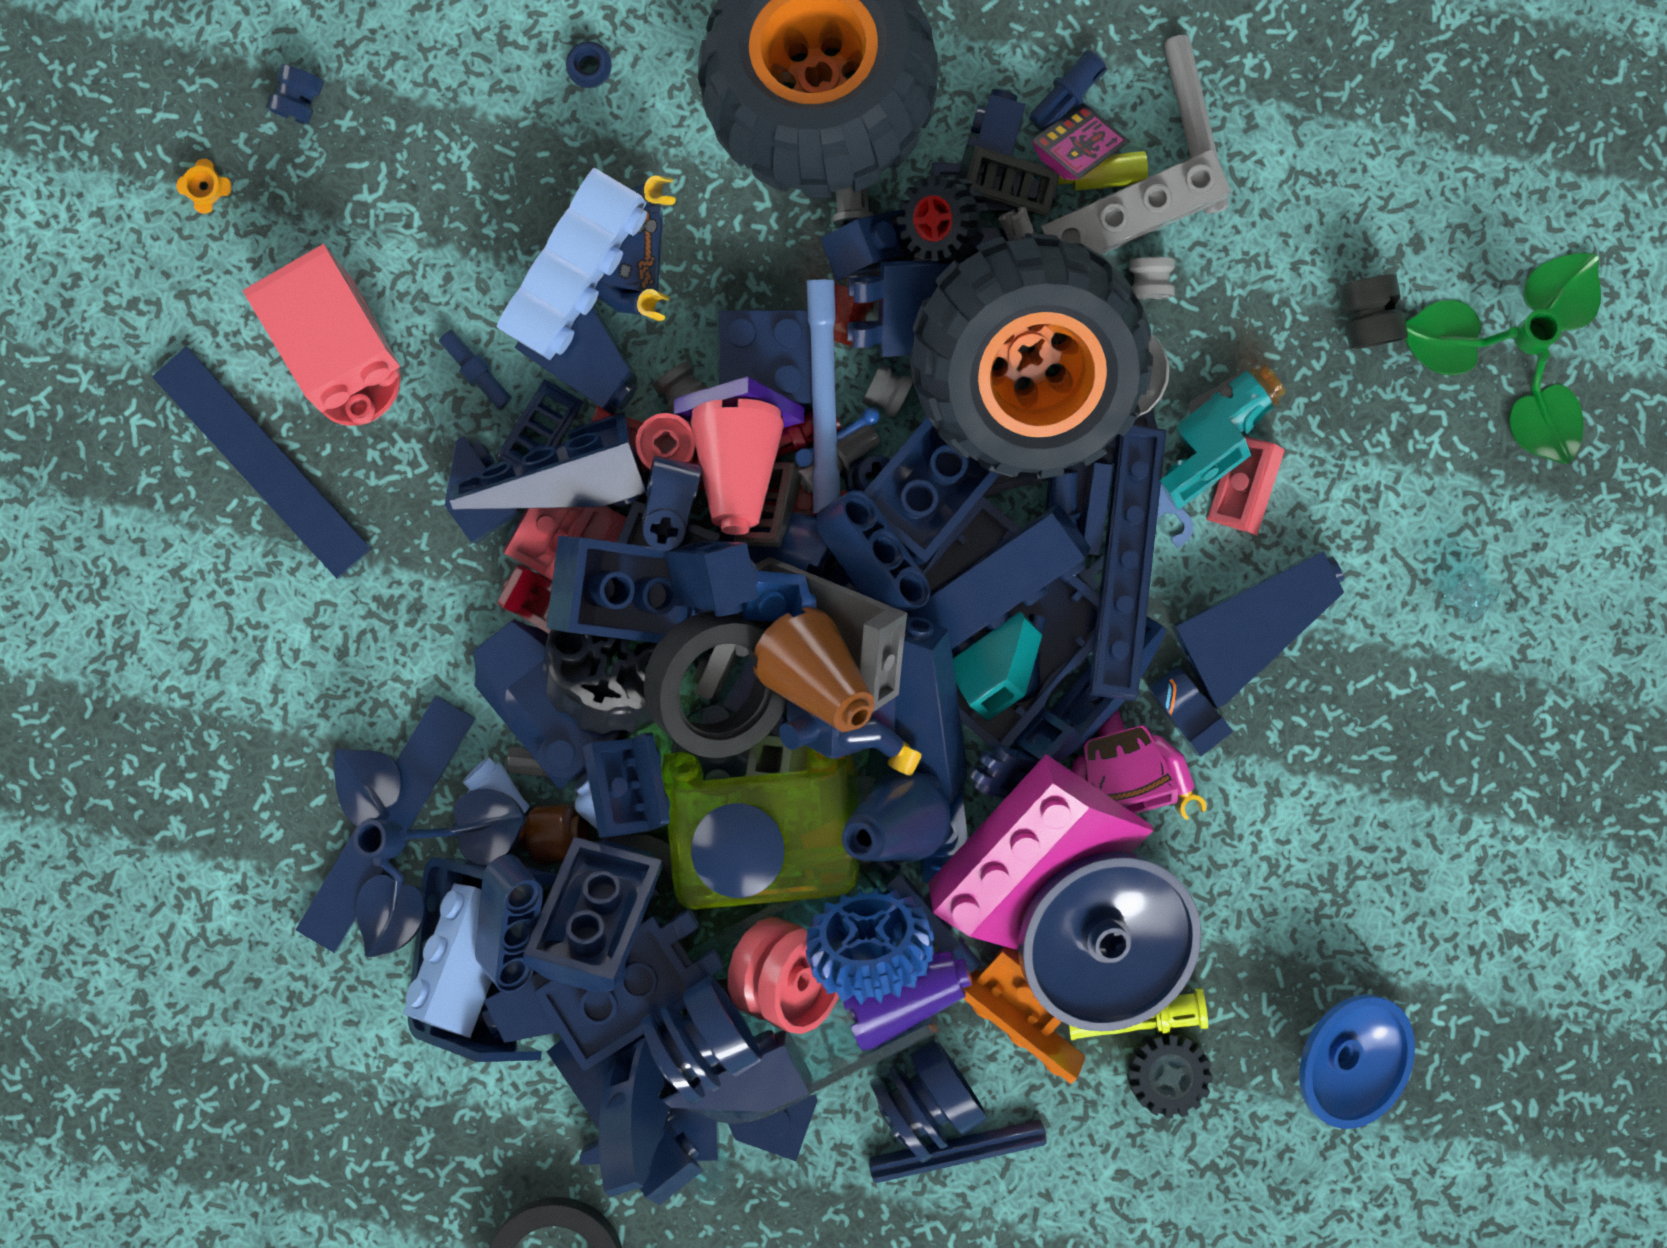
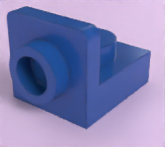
M757 571L758 583L756 589L758 599L742 603V614L744 620L775 622L787 613L794 618L806 613L802 608H816L815 594H810L805 575Z

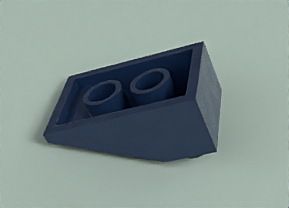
M558 535L547 629L659 643L674 626L696 615L694 608L676 606L664 551H659L652 547Z

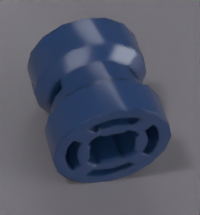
M281 64L277 75L278 89L275 93L270 94L265 108L285 118L291 115L296 118L295 122L309 125L313 114L311 103L314 97L320 95L324 81L301 69Z

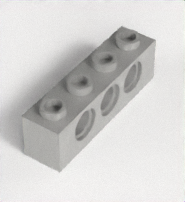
M1211 149L1041 227L1045 235H1057L1060 240L1071 244L1082 243L1103 255L1228 199L1231 189L1214 150Z

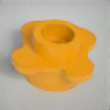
M200 159L195 163L194 167L187 170L184 176L177 180L176 188L180 194L186 195L194 202V209L197 212L207 214L213 210V204L221 196H228L231 193L232 184L229 179L219 176L214 170L212 161ZM206 182L208 184V188L206 190H201V183Z

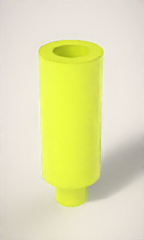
M1146 152L1113 154L1080 179L1069 180L1067 178L1065 180L1059 175L1057 185L1073 184L1074 191L1131 186L1148 178Z

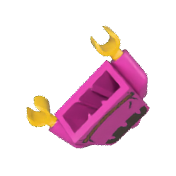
M1118 710L1097 731L1099 738L1086 741L1083 744L1084 754L1073 761L1071 768L1073 773L1134 814L1174 803L1177 813L1186 820H1189L1185 812V805L1188 801L1196 800L1199 811L1202 813L1207 808L1205 800L1192 791L1195 784L1184 755L1161 736L1151 735L1146 726L1125 730Z

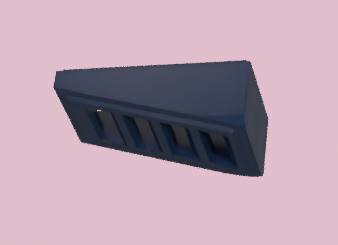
M544 379L496 457L503 461L511 462L512 466L520 463L524 456L515 451L519 443L529 449L539 445V443L524 435L528 427L549 439L546 447L560 445L584 402ZM546 396L568 408L564 416L542 404ZM537 411L558 423L555 431L533 420Z

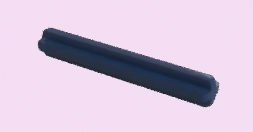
M1034 1120L947 1140L948 1146L943 1150L936 1143L928 1144L933 1157L924 1163L910 1149L873 1156L869 1159V1169L872 1180L880 1183L1044 1146L1047 1144V1136L1042 1121Z

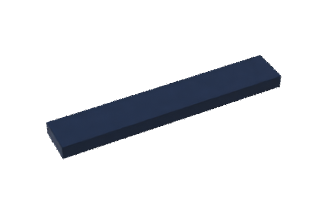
M185 346L152 377L336 579H340L373 549L189 347Z
M1133 424L1125 436L1117 435L1089 695L1128 701L1138 699L1161 488L1160 480L1162 478L1167 432L1165 429Z
M435 695L396 760L403 775V792L400 800L394 806L387 808L390 812V818L386 821L397 822L404 830L411 829L476 720L474 716L442 697ZM355 831L296 928V931L333 953L338 951L357 919L356 902L361 887L372 877L383 875L385 869L381 866L373 864L374 858L364 857L358 853L354 846Z

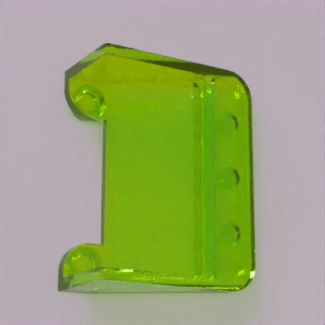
M808 748L805 771L704 781L703 769L697 757L686 752L664 754L663 783L664 791L670 801L668 812L670 821L667 825L673 888L676 898L681 905L689 909H704L835 897L846 894L856 885L859 877V859L850 856L842 843L845 825L858 807V774L852 754L835 759L828 758ZM732 803H744L755 806L773 817L780 826L784 841V861L776 879L763 891L744 898L727 897L710 889L698 876L691 856L692 839L702 819L714 809Z

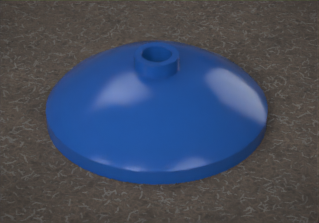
M1364 994L1350 997L1338 1003L1318 1021L1305 1043L1299 1069L1300 1089L1303 1099L1309 1110L1318 1119L1340 1129L1358 1128L1381 1117L1396 1102L1408 1082L1415 1056L1414 1033L1404 1011L1395 1003L1381 996Z

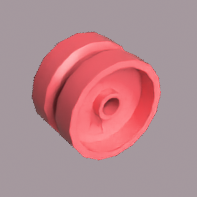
M769 917L756 922L744 933L733 952L728 968V991L731 1000L742 1013L758 1020L768 1021L777 1028L797 1034H804L816 1029L830 1015L839 999V995L837 992L827 994L822 983H817L816 978L812 975L805 952L807 949V929L785 919Z

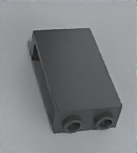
M768 557L755 564L757 571L805 575L810 594H815L816 609L823 610L834 621L874 698L873 712L899 695L907 619L906 612L772 557ZM742 611L738 612V615L743 616ZM749 620L763 631H766L774 623ZM736 645L737 655L744 657L749 654L745 647Z

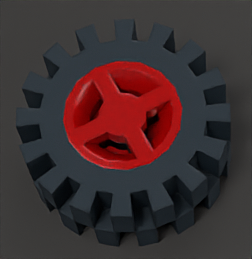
M956 175L927 176V178H920L915 181L916 187H908L904 194L910 200H900L898 207L899 209L906 210L905 216H897L898 225L906 224L907 230L900 232L902 240L912 239V242L907 246L911 252H920L918 257L924 260L932 259L931 261L962 258L964 254L972 253L976 249L973 243H980L985 236L978 232V228H987L988 219H980V212L987 211L986 203L977 204L976 200L983 195L979 189H970L973 184L971 181L960 179V176Z

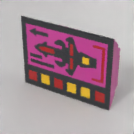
M1084 103L1031 139L1040 160L1065 180L1067 178L1069 180L1082 178L1131 142Z

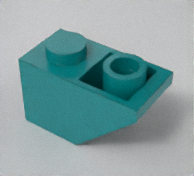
M1021 611L953 658L955 682L969 706L986 721H989L1024 697L1027 691L1042 634Z

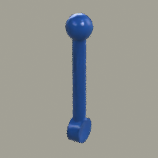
M866 408L861 418L836 432L837 443L865 425L873 426L877 424L880 419L879 412L875 408ZM814 447L809 450L801 449L797 452L795 460L799 466L807 467L812 464Z

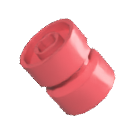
M671 413L655 414L645 420L638 429L635 440L636 451L642 463L649 470H651L654 456L692 464L696 462L697 450L692 428L680 416Z

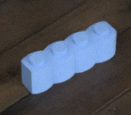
M593 168L579 187L570 207L557 223L545 248L530 267L521 287L508 303L496 327L548 360H551L555 353L563 354L574 336V331L571 329L574 320L580 313L586 315L597 300L599 292L595 287L604 274L611 275L620 263L623 251L619 250L622 242L628 234L634 236L642 227L647 216V211L643 210L646 205L643 197L598 169Z

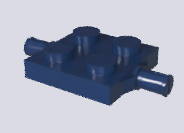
M870 861L882 875L881 879L887 888L883 892L884 895L896 889L902 899L912 897L917 907H923L929 921V926H932L934 940L932 943L934 952L938 948L941 952L952 951L956 960L965 959L970 973L982 963L964 943V938L962 936L958 938L944 920L932 913V906L900 870L901 866L899 863L896 864L894 861Z

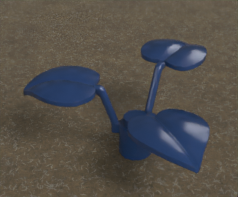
M335 750L334 776L338 799L344 815L351 823L358 826L354 833V846L359 854L364 857L374 858L373 864L375 866H381L393 876L377 875L363 884L358 893L356 917L364 942L365 956L379 957L404 947L417 935L426 915V902L422 890L414 885H403V873L388 861V858L398 856L404 849L407 839L460 835L459 849L462 855L476 865H489L495 858L509 854L512 851L525 823L524 812L515 799L493 789L472 790L458 799L454 806L457 827L404 830L397 822L386 821L390 818V812L387 808L394 806L400 800L403 792V775L397 762L389 755L379 751Z

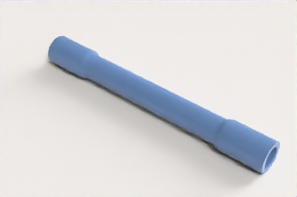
M828 279L807 281L808 323L811 333L814 470L812 472L813 513H818L820 509L841 497L840 472L837 466L834 363L835 280Z

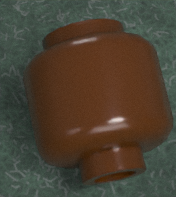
M573 805L537 806L529 812L526 818V822L519 835L520 845L524 851H528L532 860L537 864H562L574 837L590 841L589 822L576 812V808Z

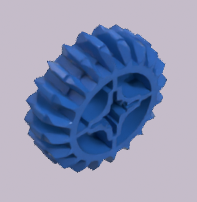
M879 886L870 894H865L859 888L857 895L850 898L841 893L839 903L837 905L825 903L824 914L814 915L813 927L807 929V949L805 952L812 975L816 978L817 983H822L827 994L837 992L843 1002L853 995L861 1005L867 997H875L880 1004L883 996L889 993L899 998L902 990L901 987L915 988L917 976L927 975L928 962L933 961L932 926H929V921L923 907H917L912 897L902 899L896 889L884 895Z

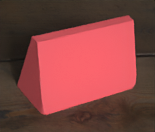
M1244 436L1251 456L1219 479L1206 520L1257 536L1285 450L1275 443Z

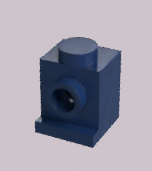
M992 89L987 107L977 106L971 132L979 134V137L969 136L966 148L977 145L1012 156L1026 104L1017 102L1018 96L1011 92Z

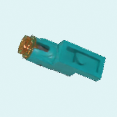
M1264 364L1257 370L1251 368L1244 373H1239L1190 401V415L1180 422L1176 430L1192 457L1188 460L1182 459L1174 463L1167 470L1165 477L1160 480L1168 499L1177 510L1251 456L1246 439L1241 433L1245 431L1248 434L1268 412L1280 404L1279 399L1286 394L1284 386L1267 365Z

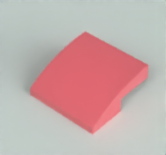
M607 506L526 508L502 552L543 574L548 579L553 580L558 535L617 542L627 517Z

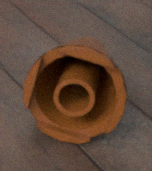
M813 607L802 608L806 613L794 618L787 613L777 619L764 632L756 645L754 655L758 658L757 668L753 666L755 675L763 685L839 731L848 732L863 727L871 718L875 701L834 621L823 610Z

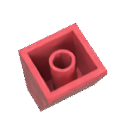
M324 243L243 290L248 302L303 394L320 412L343 405L351 395L366 386L383 382L392 371L400 367L354 279Z

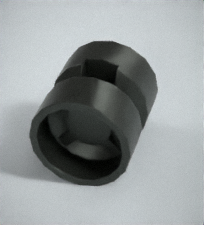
M1397 274L1365 278L1338 286L1342 312L1349 314L1351 317L1345 324L1350 350L1393 343L1408 338L1404 312L1396 310L1395 306L1401 300Z

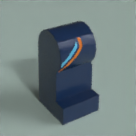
M1175 666L1148 687L1151 695L1195 755L1203 756L1234 732L1206 697L1200 694L1196 686L1179 666Z

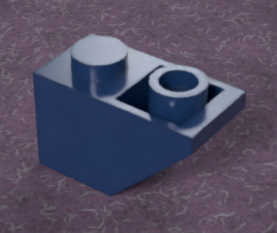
M902 209L859 218L821 238L836 281L848 279V276L865 275L880 269V262L902 261L918 253L911 252L907 248L912 239L902 240L900 232L907 230L906 224L898 225L897 216H905L906 210Z
M462 436L455 442L445 507L469 541L477 544L521 512L518 508H452L450 503V484L488 468L495 462L480 440L472 443L469 438Z

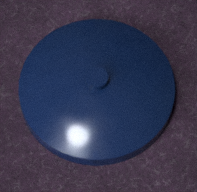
M1118 851L1094 854L1079 859L1061 869L1041 887L1031 901L1023 918L1019 934L1018 953L1021 971L1036 999L1058 1020L1070 1026L1088 1031L1103 1032L1125 1029L1140 1024L1158 1014L1183 990L1198 960L1201 946V923L1191 894L1181 881L1162 864L1146 856L1131 852Z

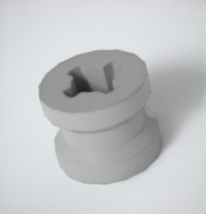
M1145 257L1129 260V271L1134 276V284L1131 288L1138 299L1174 297L1175 286L1170 282V273L1175 268V260L1168 257Z

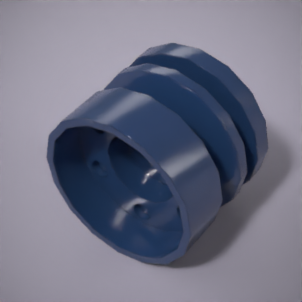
M711 975L682 993L686 1009L689 1013L685 1017L678 1009L667 1002L660 1008L665 1024L654 1013H650L640 1020L642 1031L649 1045V1051L656 1065L669 1083L675 1086L683 1097L693 1105L705 1097L700 1080L713 1092L720 1088L721 1082L715 1067L717 1063H720L730 1074L737 1077L763 1059L759 1045L746 1021L725 990Z
M935 1037L910 1053L912 1065L917 1073L912 1078H909L895 1064L889 1067V1072L897 1085V1088L894 1090L881 1075H877L870 1080L871 1088L877 1099L878 1109L901 1144L909 1148L923 1163L933 1157L932 1151L924 1138L926 1135L929 1134L942 1150L948 1146L946 1135L941 1127L942 1124L948 1121L964 1136L988 1119L983 1106L970 1085Z

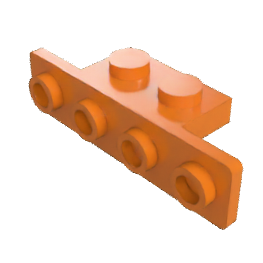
M1003 946L980 972L975 969L970 973L972 986L965 987L966 997L963 1000L970 1004L980 1017L989 1019L1003 1030L1014 1044L1027 1049L1041 1060L1052 1074L1061 1076L1068 1083L1072 1084L1079 1077L1086 1057L1054 1031L1062 1021L1051 1015L1031 992L1021 971L1019 953L1012 948Z

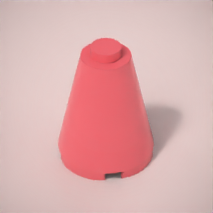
M722 399L708 401L696 406L692 410L691 427L699 464L701 465V474L713 524L721 527L723 533L731 535L746 534L749 532V528L756 526L760 520L784 427L783 417H781V410L778 407L763 401L738 399V407L722 408Z

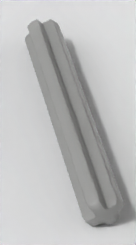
M1188 35L1173 36L1166 40L1164 47L1190 157L1193 158L1213 149L1218 160L1190 37ZM1228 199L1203 209L1204 213L1214 214L1226 210L1229 206Z

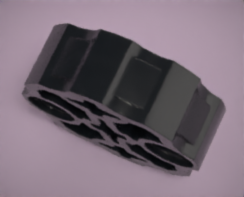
M551 629L546 642L543 665L547 678L546 694L557 712L566 713L575 719L581 729L601 735L613 730H625L634 733L652 725L653 718L648 711L645 701L644 678L649 659L658 643ZM561 651H571L575 654H564ZM617 656L618 660L616 661L615 665L613 664L611 673L606 674L608 667L612 664L613 658Z

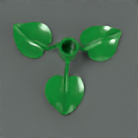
M1594 253L1569 254L1552 259L1536 268L1526 280L1523 291L1526 305L1534 311L1517 327H1510L1506 331L1486 338H1478L1481 331V322L1476 312L1460 301L1443 300L1427 306L1416 316L1406 321L1408 338L1405 339V342L1411 353L1421 364L1438 374L1448 376L1461 375L1471 371L1478 361L1477 347H1486L1510 338L1515 339L1518 348L1524 353L1537 355L1538 359L1531 384L1533 396L1521 397L1514 403L1508 420L1509 429L1515 442L1527 452L1561 464H1568L1576 457L1583 438L1584 421L1581 405L1577 397L1567 387L1557 384L1541 392L1540 384L1546 360L1550 357L1548 348L1559 339L1562 330L1573 331L1585 327L1596 317L1601 304L1598 269L1599 257Z

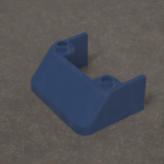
M433 857L427 862L423 872L421 887L426 902V915L423 925L416 935L411 983L418 976L424 960L423 950L425 944L434 935L441 917L440 907L444 897L451 891L454 883L482 890L483 875L488 865H476L467 859ZM525 866L539 884H554L557 874ZM493 981L491 982L486 997L489 994L499 990L493 983ZM485 1003L482 1005L470 1038L445 1031L408 1016L409 1030L414 1038L476 1062L541 1060L542 1051L518 1043L517 1040L504 1043L500 1033L493 1035L490 1032L482 1015V1010L487 1008Z

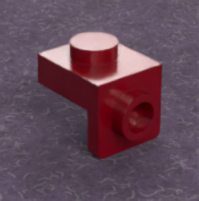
M518 565L514 573L505 581L497 604L519 615L545 632H550L551 629H547L546 626L552 581L522 565Z

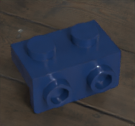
M652 732L642 733L632 739L592 742L583 746L599 838L646 833L669 823L670 801L667 793L664 791L660 771L661 755L655 745Z

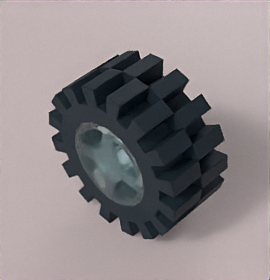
M1175 1031L1169 1034L1159 1032L1156 1036L1148 1035L1143 1038L1145 1041L1140 1046L1138 1044L1133 1049L1134 1054L1132 1058H1129L1127 1064L1129 1068L1127 1079L1138 1102L1143 1107H1146L1150 1113L1157 1116L1158 1113L1163 1114L1165 1118H1173V1114H1180L1181 1117L1189 1115L1187 1110L1192 1107L1197 1110L1202 1106L1199 1101L1203 1096L1205 1098L1208 1097L1210 1093L1208 1085L1213 1082V1075L1210 1072L1211 1064L1204 1054L1205 1052L1190 1037H1185L1182 1033Z

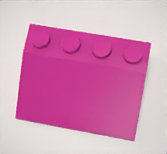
M1045 755L928 882L932 913L970 937L1018 950L1019 934L1025 913L1037 892L1053 875L1069 864L1094 854L1118 851L1132 853L1153 831V827L1048 755Z

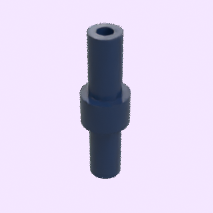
M452 329L439 339V343L461 366L459 372L471 386L476 384L498 410L511 401L512 397L489 372L492 367L480 354L474 355Z

